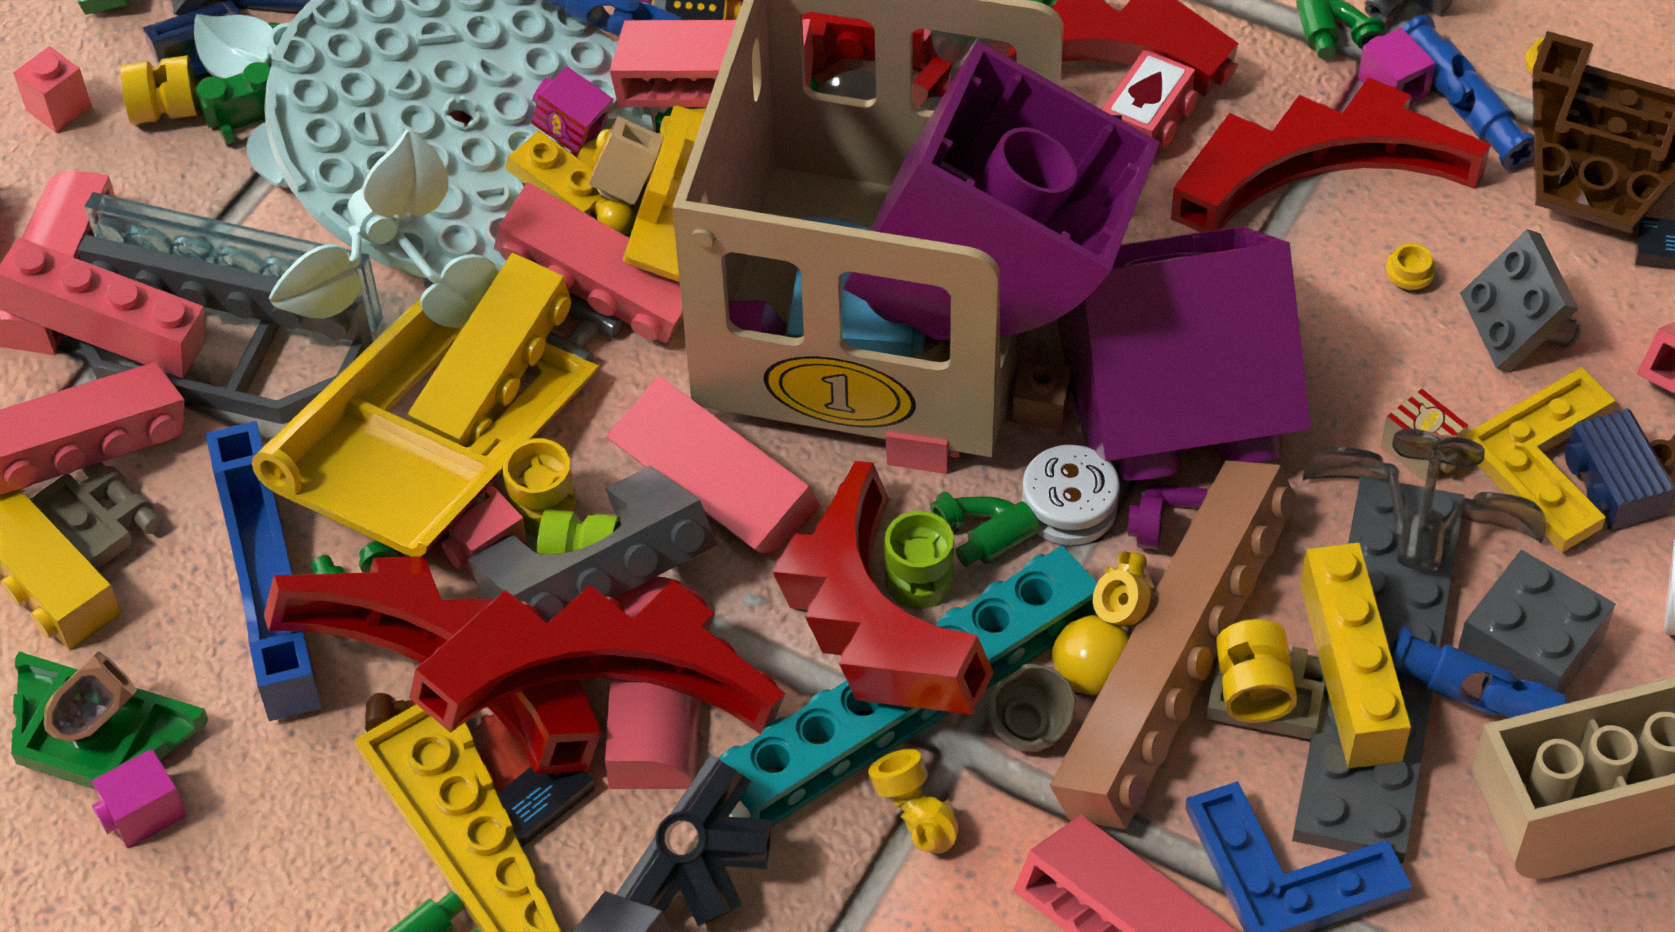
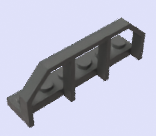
M85 235L77 249L81 260L206 308L228 312L239 318L261 320L226 388L166 375L182 395L184 402L284 424L299 414L373 343L363 296L358 295L347 309L337 315L327 318H309L277 308L270 302L269 296L280 279L278 277ZM280 326L288 329L299 328L317 332L332 339H348L353 341L336 376L279 400L246 393ZM76 339L96 379L135 368L101 360L94 345Z

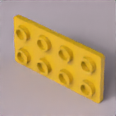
M678 105L674 106L658 156L655 160L623 256V261L626 264L680 282L672 207L704 114Z

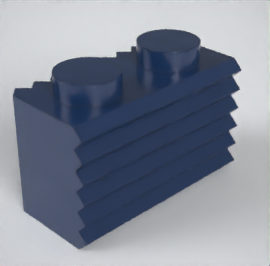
M1626 408L1622 412L1616 411L1612 415L1607 413L1605 416H1597L1593 420L1588 418L1584 422L1578 421L1573 425L1569 443L1564 450L1567 466L1572 474H1580L1581 481H1584L1585 488L1587 489V498L1606 517L1605 521L1607 522L1608 529L1613 530L1669 514L1675 497V486L1630 409Z

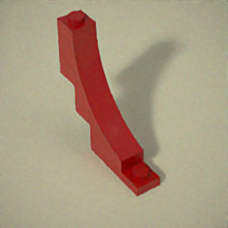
M1057 0L1051 7L1059 14L1063 22L1062 62L1096 60L1133 65L1142 51L1146 50L1195 69L1193 90H1196L1204 97L1208 95L1216 84L1220 87L1225 86L1238 67L1234 60L1239 43L1178 0H1130L1120 12L1103 0ZM971 36L963 45H960L950 38L913 80L914 103L922 109L929 110L937 100L940 101L977 40L1014 61L1017 59L1015 48L1011 44L999 40Z

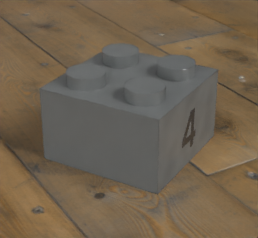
M1520 550L1466 619L1458 649L1508 670L1518 680L1540 683L1564 693L1604 640L1616 603L1527 552Z

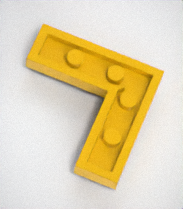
M1583 367L1466 433L1463 445L1466 449L1465 453L1561 553L1600 531L1606 518L1544 454L1545 451L1570 438L1573 425L1578 421L1584 422L1588 418L1593 420L1597 416L1603 417L1607 413L1611 414L1613 412L1616 400Z

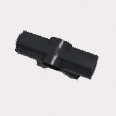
M711 754L671 814L660 822L656 836L616 895L658 909L664 913L678 891L681 890L698 927L743 906L725 867L768 869L771 845L770 819L729 817L752 781ZM681 823H691L697 830L698 843L690 853L685 855L677 854L670 844L671 832Z

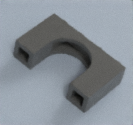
M648 466L605 488L615 515L621 517L622 525L604 539L576 551L546 555L532 551L512 535L467 558V561L483 598L495 599L506 589L519 601L532 605L541 616V619L548 623L589 585H592L604 596L615 599L715 547L717 544L700 499L652 466Z

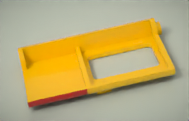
M419 298L253 457V470L264 486L274 493L412 557H420L434 545L503 472V461L508 451L520 442L534 439L597 373L599 365L546 343L539 361L535 365L527 367V369L538 373L539 376L471 446L464 447L389 413L446 355L463 327H445L430 320L422 309Z

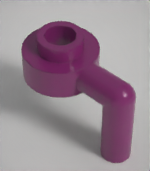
M1161 484L1148 486L1145 490V495L1141 497L1140 506L1130 505L1128 536L1137 537V548L1159 549L1163 507L1175 506L1200 509L1208 494V489Z

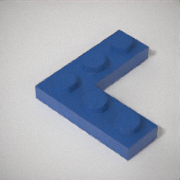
M1238 781L1187 797L1185 810L1244 932H1309L1410 898L1412 885L1388 840L1284 874Z

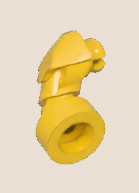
M1123 551L1118 555V568L1106 566L1105 575L1098 581L1093 593L1094 609L1102 620L1118 626L1128 627L1139 622L1146 614L1150 599L1155 592V587L1151 582L1152 578L1144 573V568L1147 565V559L1144 554Z
M903 749L889 753L876 760L868 770L876 794L881 797L890 798L895 809L900 807L904 811L900 817L905 821L915 847L923 852L935 854L948 851L956 841L958 823L948 799L941 802L935 797L921 796V787L928 778V772L921 753L915 749Z

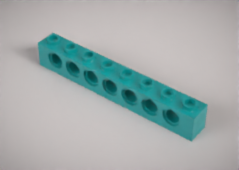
M1061 545L1047 555L1040 554L1033 557L1020 572L1004 582L999 580L992 583L982 592L980 597L962 608L955 607L949 610L940 618L935 626L978 635L994 672L985 689L987 690L1021 668L1022 665L1029 663L1051 649L1058 635L1070 622L1089 615L1098 616L1093 605V593L1097 581ZM1036 602L1041 603L1043 605L1034 606L1030 605L1029 603ZM997 629L1001 632L991 633L987 632L986 630ZM847 680L832 690H822L815 694L802 709L787 718L780 717L766 726L762 734L743 746L736 745L727 749L718 758L752 781L731 814L733 817L770 819L771 827H773L951 712L858 701L855 699ZM859 711L872 712V714L867 716H859L854 713ZM814 739L828 740V742L824 744L810 743V741ZM770 767H780L784 769L778 773H768L764 771Z

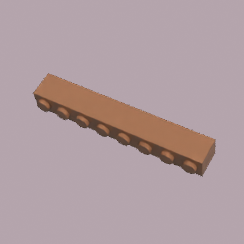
M1227 460L1223 464L1152 595L1146 614L1133 630L1049 785L1069 820H1073L1082 814L1096 825L1126 830L1136 809L1142 805L1146 790L1159 765L1165 761L1169 746L1181 723L1188 717L1191 704L1201 684L1211 673L1213 661L1217 656V636L1223 629L1234 624L1246 598L1254 590L1255 581L1263 565L1274 552L1276 540L1287 519L1295 511L1296 495L1281 465Z

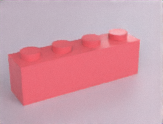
M527 181L498 226L494 249L499 251L506 261L513 252L563 275L568 291L587 300L588 304L598 313L606 316L614 315L630 324L637 334L649 340L657 339L667 345L683 319L680 282L626 264L623 261V256L629 237Z
M21 237L17 238L0 264V310L145 365L156 362L163 372L182 379L205 344L204 306Z
M153 362L0 409V495L181 437L184 398L158 364Z

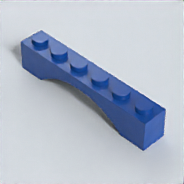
M257 421L207 432L205 434L243 601L248 642L257 686L268 720L273 721L321 709L322 704L306 632L269 631L264 618L273 576L293 575L275 493L265 487L258 479L252 466L253 457L264 447Z

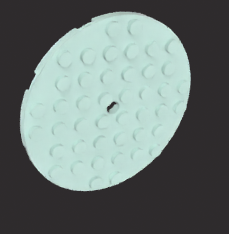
M311 0L295 16L278 43L272 58L265 97L266 130L272 153L281 174L304 208L323 227L350 247H352V237L348 230L356 224L349 213L348 203L352 195L363 188L365 179L376 162L397 143L407 128L415 131L435 149L448 174L447 194L441 204L429 214L413 215L407 212L406 217L403 220H399V228L428 265L440 276L444 267L450 261L463 255H482L491 260L499 272L505 264L506 260L499 251L494 249L498 226L525 186L524 182L506 170L507 157L538 130L541 131L531 124L536 106L532 98L544 79L550 77L553 80L568 66L614 98L603 130L611 129L617 116L653 131L650 107H618L610 75V67L618 40L612 42L601 29L565 15V9L544 0ZM455 110H462L472 116L473 120L468 123V126L464 127L463 122L454 120L448 114ZM548 136L550 139H552L553 141H555L557 144H559L561 147H563L564 149H566V150H567L568 152H570L572 155H574L575 157H578L576 154H574L573 152H571L569 149H567L566 147H564L563 145H561L559 142H557L556 140H554L553 138H551L550 136ZM592 214L591 217L597 220V216ZM362 238L361 253L388 267L427 278L394 238L384 244H376Z

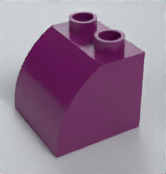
M977 40L901 164L870 231L968 246L985 252L996 261L1000 269V338L1033 330L1060 318L1076 308L1108 276L1160 142ZM850 272L842 289L866 301L868 306L878 316L889 322L908 324L933 339L950 340L951 296L945 289L934 285Z
M1239 226L1121 244L1113 267L1103 282L1076 308L1057 319L1065 365L1072 366L1071 391L1086 444L1089 448L1095 450L1097 455L1105 461L1117 459L1119 477L1121 479L1146 480L1176 474L1181 471L1179 450L1219 444L1220 461L1222 463H1225L1226 460L1257 463L1276 459L1283 455L1280 434L1311 429L1290 242Z

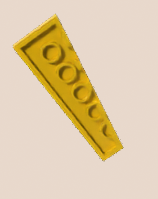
M416 704L354 739L358 753L450 888L462 900L465 910L481 932H561L546 898L537 884L535 874L526 854L523 853L506 810L505 808L503 809L486 766L483 765L466 722L450 733Z

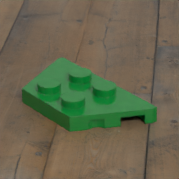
M20 651L15 657L18 683L17 694L13 696V714L16 718V726L12 730L11 754L17 765L95 789L92 780L150 749H153L160 761L203 729L208 722V717L203 708L136 688L137 691L91 736L75 741L53 738L45 731V706L50 697L78 669ZM88 690L80 697L81 712L93 715L102 707L99 697ZM62 702L59 705L56 720H63L68 713L66 702Z

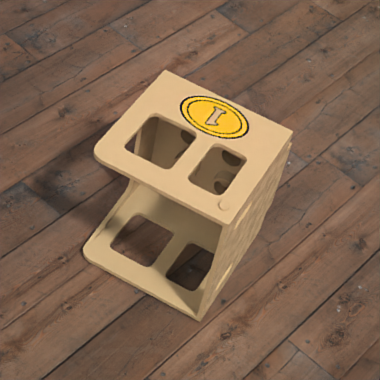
M743 0L672 207L690 393L693 401L703 408L886 439L888 431L948 441V450L992 457L999 427H1004L1027 334L1026 331L1000 338V269L996 261L985 252L968 246L805 220V216L839 219L871 230L901 164L934 112L920 108L913 101L912 32L918 29H927L1007 42L1017 52L1016 62L1060 86L1063 22L1055 10L1043 3L1030 0ZM816 12L861 19L873 26L875 30L876 98L861 100L823 94L811 90L806 85L803 14ZM798 267L801 271L804 336L792 338L787 337V330ZM856 272L934 285L945 289L951 296L950 340L933 339L925 334L923 356L914 355V358L863 350L848 345L843 339L841 274ZM728 300H766L786 323L785 335L780 336L745 330L735 326L729 318Z

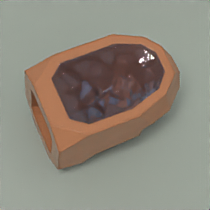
M98 651L50 697L44 709L45 731L53 738L67 741H75L91 736L134 695L137 689L129 677L110 658Z

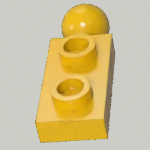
M538 130L507 157L506 170L525 184L528 181L589 216L595 214L598 221L625 236L632 231L636 220L633 207L624 200H608V198L598 192L597 188L590 186L589 182L593 169Z

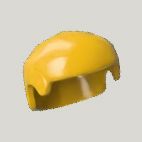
M1089 615L1072 621L1061 631L1053 646L1052 657L1054 667L1070 681L1073 692L1090 696L1099 695L1130 637L1121 626L1108 623L1099 616Z

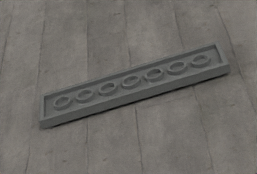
M1361 475L1348 544L1360 543L1389 650L1402 626L1412 629L1413 636L1440 647L1465 495ZM1398 670L1395 671L1411 725L1403 761L1356 768L1347 767L1326 684L1324 685L1316 734H1312L1292 841L1349 853L1388 840L1400 864L1404 863L1433 691L1427 689L1426 682Z

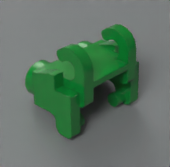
M253 62L244 68L243 73L224 79L207 77L195 88L197 93L195 94L208 129L217 126L225 145L235 143L233 129L265 119L266 86L270 67L266 63Z

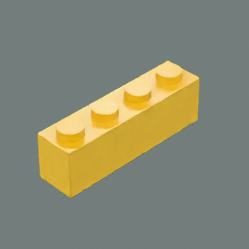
M512 252L407 413L410 422L464 447L471 446L494 423V419L503 406L507 407L513 402L519 390L520 378L529 365H535L541 358L545 349V339L554 325H560L567 317L571 307V298L564 276Z
M20 489L0 495V576L3 578L0 584L16 606L19 607L24 603L28 605L32 610L30 613L31 619L47 639L55 635L68 650H71L122 614L112 587Z
M1360 543L1306 549L1300 589L1347 767L1356 768L1402 762L1411 725Z

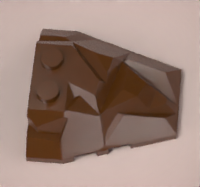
M1547 31L1531 75L1535 205L1632 233L1675 182V89L1590 66L1593 43Z

